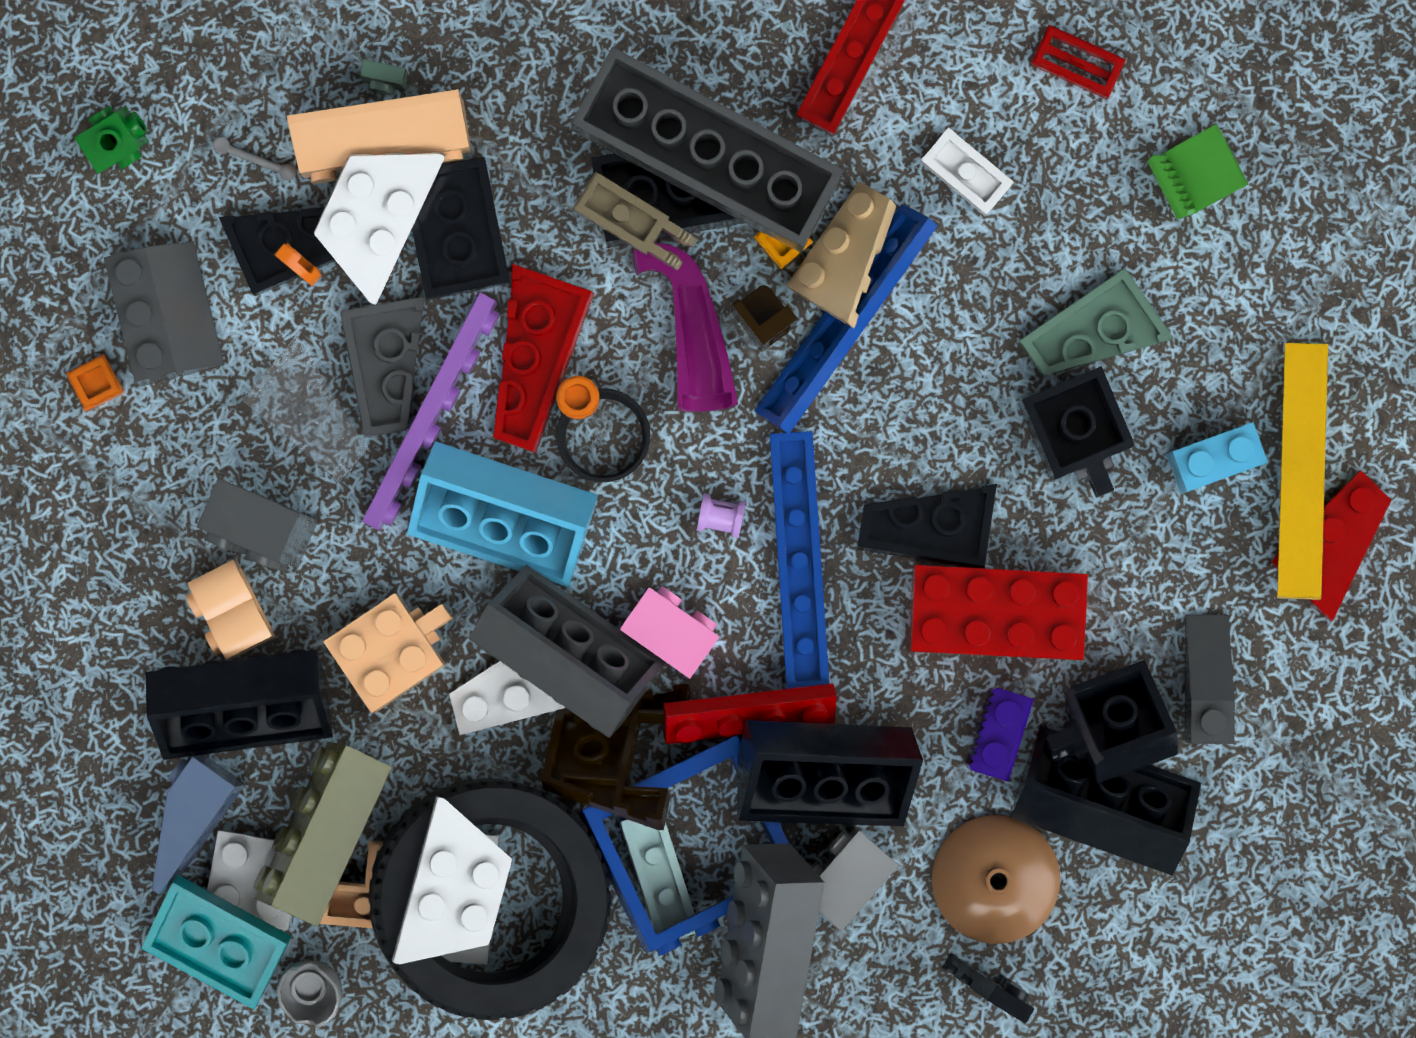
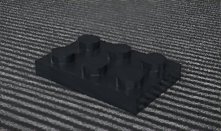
M485 157L441 165L412 227L426 300L511 284Z

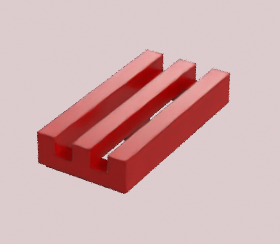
M1048 25L1030 65L1108 100L1126 59ZM1052 38L1114 67L1109 72L1049 45ZM1046 53L1107 82L1105 86L1043 59L1044 54Z

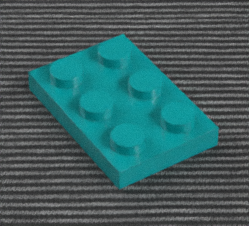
M178 875L172 882L141 949L254 1010L259 1004L292 936Z

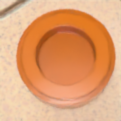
M572 376L561 383L557 390L556 400L559 409L564 415L571 419L582 420L590 417L597 410L600 395L596 385L590 379L583 376Z

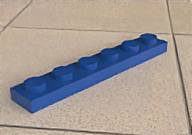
M901 204L892 218L881 253L875 255L868 274L871 281L867 293L861 294L856 313L859 316L855 328L853 329L829 313L824 312L754 410L758 415L790 434L938 225L929 217Z
M813 431L770 434L786 689L830 684Z

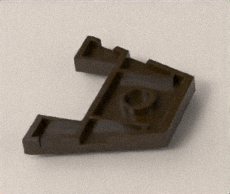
M689 684L674 685V691L653 695L652 690L646 691L626 720L610 738L599 730L592 728L586 721L569 709L557 710L541 776L543 789L656 830H664L670 802L668 788L628 786L641 723L663 724L664 703L690 700L691 691Z

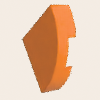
M288 243L286 245L283 244L275 254L281 262L312 287L322 276L319 269L307 261Z

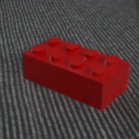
M915 565L912 569L908 652L1084 660L1088 574Z

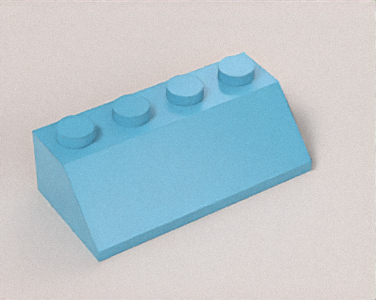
M435 441L420 476L407 535L519 572L527 564L551 582L569 588L598 495Z

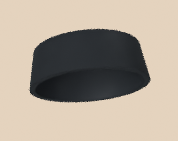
M599 388L600 399H611L626 405L633 411L640 422L643 439L641 450L635 461L625 470L613 475H595L583 470L574 462L569 454L566 445V430L571 418L563 413L558 421L556 441L562 459L574 473L594 482H612L628 476L643 462L650 445V426L641 406L629 395L614 389Z

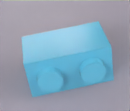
M1254 422L1166 454L1180 494L1268 463Z

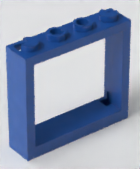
M737 735L728 738L631 786L669 788L730 758L738 773L739 738ZM591 806L577 812L601 849L610 882L644 952L656 950L658 955L661 956L680 947L682 944L679 938L692 931H695L696 936L699 937L720 927L718 918L727 914L730 901H733L734 895L655 933L602 822L603 819L613 814ZM760 821L771 844L789 843L779 822Z

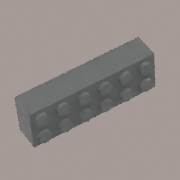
M614 47L611 48L571 122L573 132L802 253L844 172L840 167Z

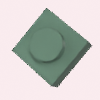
M363 59L360 73L362 81L369 84L368 90L384 95H393L395 89L405 91L409 75L406 68Z

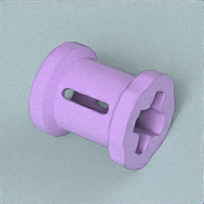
M704 493L696 531L703 532L707 528L731 533L732 537L739 538L746 502L738 501L735 504L711 499L710 494Z

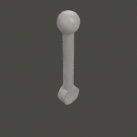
M218 137L213 142V149L218 154H232L280 173L281 178L287 181L294 179L296 176V168L291 164L282 166L232 146L224 137Z

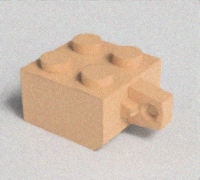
M394 593L323 642L369 711L376 713L446 665L433 644L440 640L435 631L452 620L453 617L444 604L439 605L425 615L419 607L410 612L399 594Z

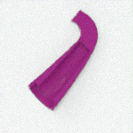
M655 243L679 257L683 263L678 270H674L662 263L648 253L646 256L634 248L632 250V258L636 275L646 271H655L664 275L672 286L677 353V409L682 412H706L726 410L737 406L738 401L728 354L714 304L700 268L690 255L669 244Z

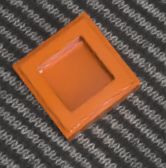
M105 354L66 373L86 412L125 393Z

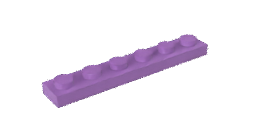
M481 292L479 293L362 520L363 523L381 531L384 523L390 527L394 523L402 507V503L396 501L404 486L408 488L413 486L422 468V465L416 463L423 448L431 450L441 431V427L435 425L443 409L448 412L452 410L461 392V389L455 386L462 372L470 374L479 358L480 351L476 350L475 347L482 333L489 336L499 319L500 313L494 311L497 306V302Z

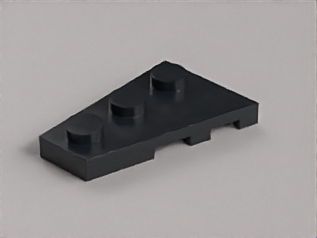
M997 484L965 491H948L940 495L921 498L910 497L866 504L863 506L857 550L984 569Z

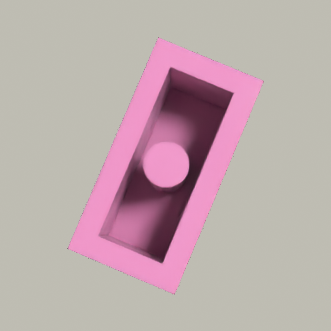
M662 585L657 592L649 587L620 630L690 679L720 637L713 632L717 624L697 610L691 617L678 608L682 599Z

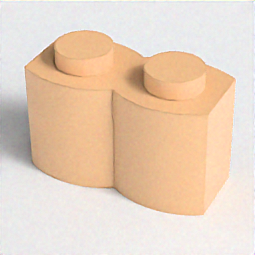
M231 560L187 583L191 593L186 595L187 602L196 618L204 616L211 631L205 633V637L216 656L223 654L226 660H232L276 637L238 561Z

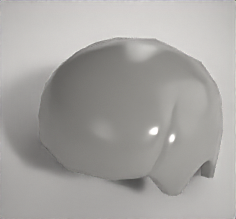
M313 960L298 961L290 965L282 973L276 989L279 1007L295 1024L314 1025L315 1028L324 1026L336 1016L343 998L341 980L335 970L325 963Z

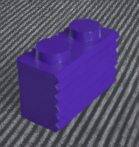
M993 687L988 690L991 695L986 698L988 704L983 706L986 711L981 714L983 720L978 722L980 729L976 730L978 737L973 739L975 745L970 747L973 753L968 755L970 761L965 764L969 770L1009 782L1034 699Z

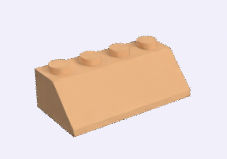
M458 89L287 116L299 173L303 178L311 177V183L313 184L337 180L336 173H341L349 154L371 153L372 155L401 152L405 154H418L439 151L445 154L442 164H450L462 161L463 154L472 153L464 101Z

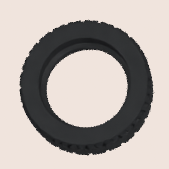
M493 778L471 779L453 783L448 787H442L426 795L419 803L416 802L400 817L397 824L392 826L382 842L383 846L378 851L372 868L373 875L369 885L370 918L377 942L386 960L397 975L424 1000L449 1013L466 1018L499 1020V1018L505 1017L510 1019L527 1015L529 1011L534 1009L538 1011L555 1002L559 995H565L580 981L582 973L588 971L598 955L596 951L598 947L602 946L608 928L606 922L607 918L610 917L611 911L610 879L606 863L603 862V854L594 836L590 834L584 822L562 802L543 791L514 781ZM436 796L447 800L475 826L483 824L506 825L529 834L546 849L553 859L560 875L563 891L560 918L554 933L546 945L523 964L504 971L478 972L457 966L441 955L404 964L392 962Z

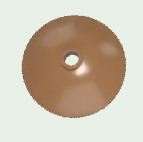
M986 815L961 824L946 837L934 859L931 884L936 904L941 914L953 928L966 937L979 942L1003 944L1028 936L1046 921L1058 898L1060 871L1052 847L1038 830L1027 823L1010 818V816ZM995 873H1002L1006 877V883L1000 889H995L990 884V879Z

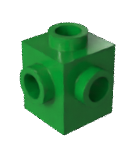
M110 105L90 117L88 120L92 127L74 138L97 174L117 163L121 170L142 157L138 149L149 142L145 136L147 134L146 125L136 112L130 113L127 106L114 112Z

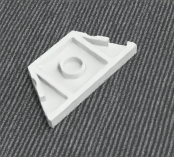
M439 151L418 154H405L404 152L372 155L371 153L349 154L316 225L314 235L368 301L374 305L378 302L444 161L445 154Z
M436 796L394 950L392 962L396 964H404L489 945L512 858L447 800Z

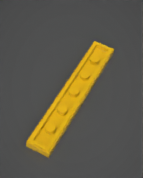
M1285 343L1277 598L1321 600L1328 344Z

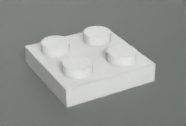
M218 830L207 891L278 929L289 930L291 915L254 899L258 890L254 889L255 880L264 865L270 866L276 850L272 849L275 839Z

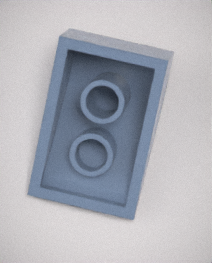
M205 755L189 757L187 760L183 758L168 778L173 785L168 790L152 884V890L157 894L168 891L174 879L184 873L246 785Z

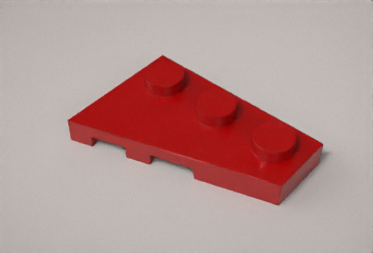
M1361 470L1324 505L1321 600L1309 601L1330 622L1334 620L1391 502V499ZM1278 553L1269 561L1277 570Z

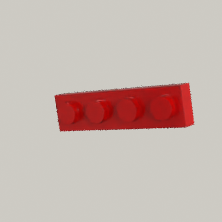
M906 0L856 1L796 114L797 118L831 136L835 135Z
M832 683L664 703L663 734L665 743H691L697 740L722 737L732 738L736 735H743L746 720L834 724L837 701L835 687Z

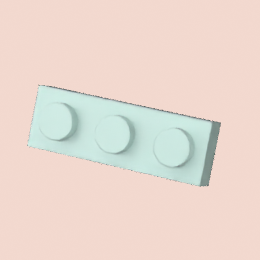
M628 819L619 821L655 933L694 915L695 913L666 822L664 830H656ZM692 931L680 938L695 934V931Z

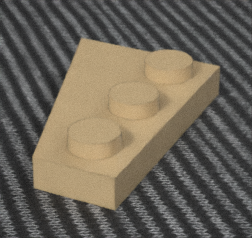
M859 181L786 286L797 295L854 329L859 316L856 313L861 294L867 293L871 281L868 274L875 255L881 253L896 209L894 202Z

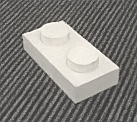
M949 127L920 161L921 164L985 217L1014 183Z

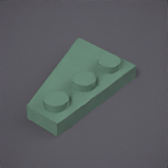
M1124 268L1019 341V344L1042 377L1166 342L1174 338L1126 268Z

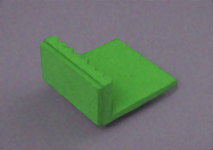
M1218 124L1162 154L1152 156L1147 161L1177 220L1189 217L1249 185Z

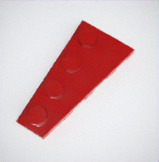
M512 264L511 298L508 300V325L506 343L503 345V370L501 383H499L493 438L536 453L555 403L557 390L563 381L594 293L579 286Z

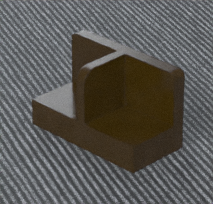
M766 285L759 286L741 301L738 299L731 304V313L761 352L794 329L797 324L798 318L788 305L784 307L771 288Z

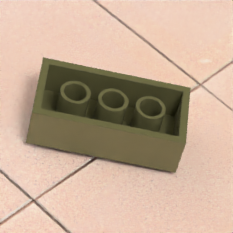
M327 742L325 748L319 747L309 766V770L313 771L308 785L307 787L301 786L292 801L291 810L295 811L288 827L283 825L275 837L272 849L276 850L272 862L270 866L264 865L255 880L254 889L258 890L254 899L318 927L392 766L344 744Z

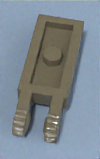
M597 172L594 173L573 207V211L646 256L648 253L674 270H678L683 262L671 251L655 244L662 230L684 246L693 247L697 240L693 235L669 221V216Z

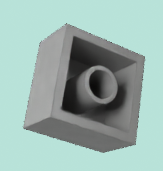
M856 827L850 833L843 829L827 847L832 854L822 866L816 861L810 866L824 881L819 912L840 931L847 926L899 866Z

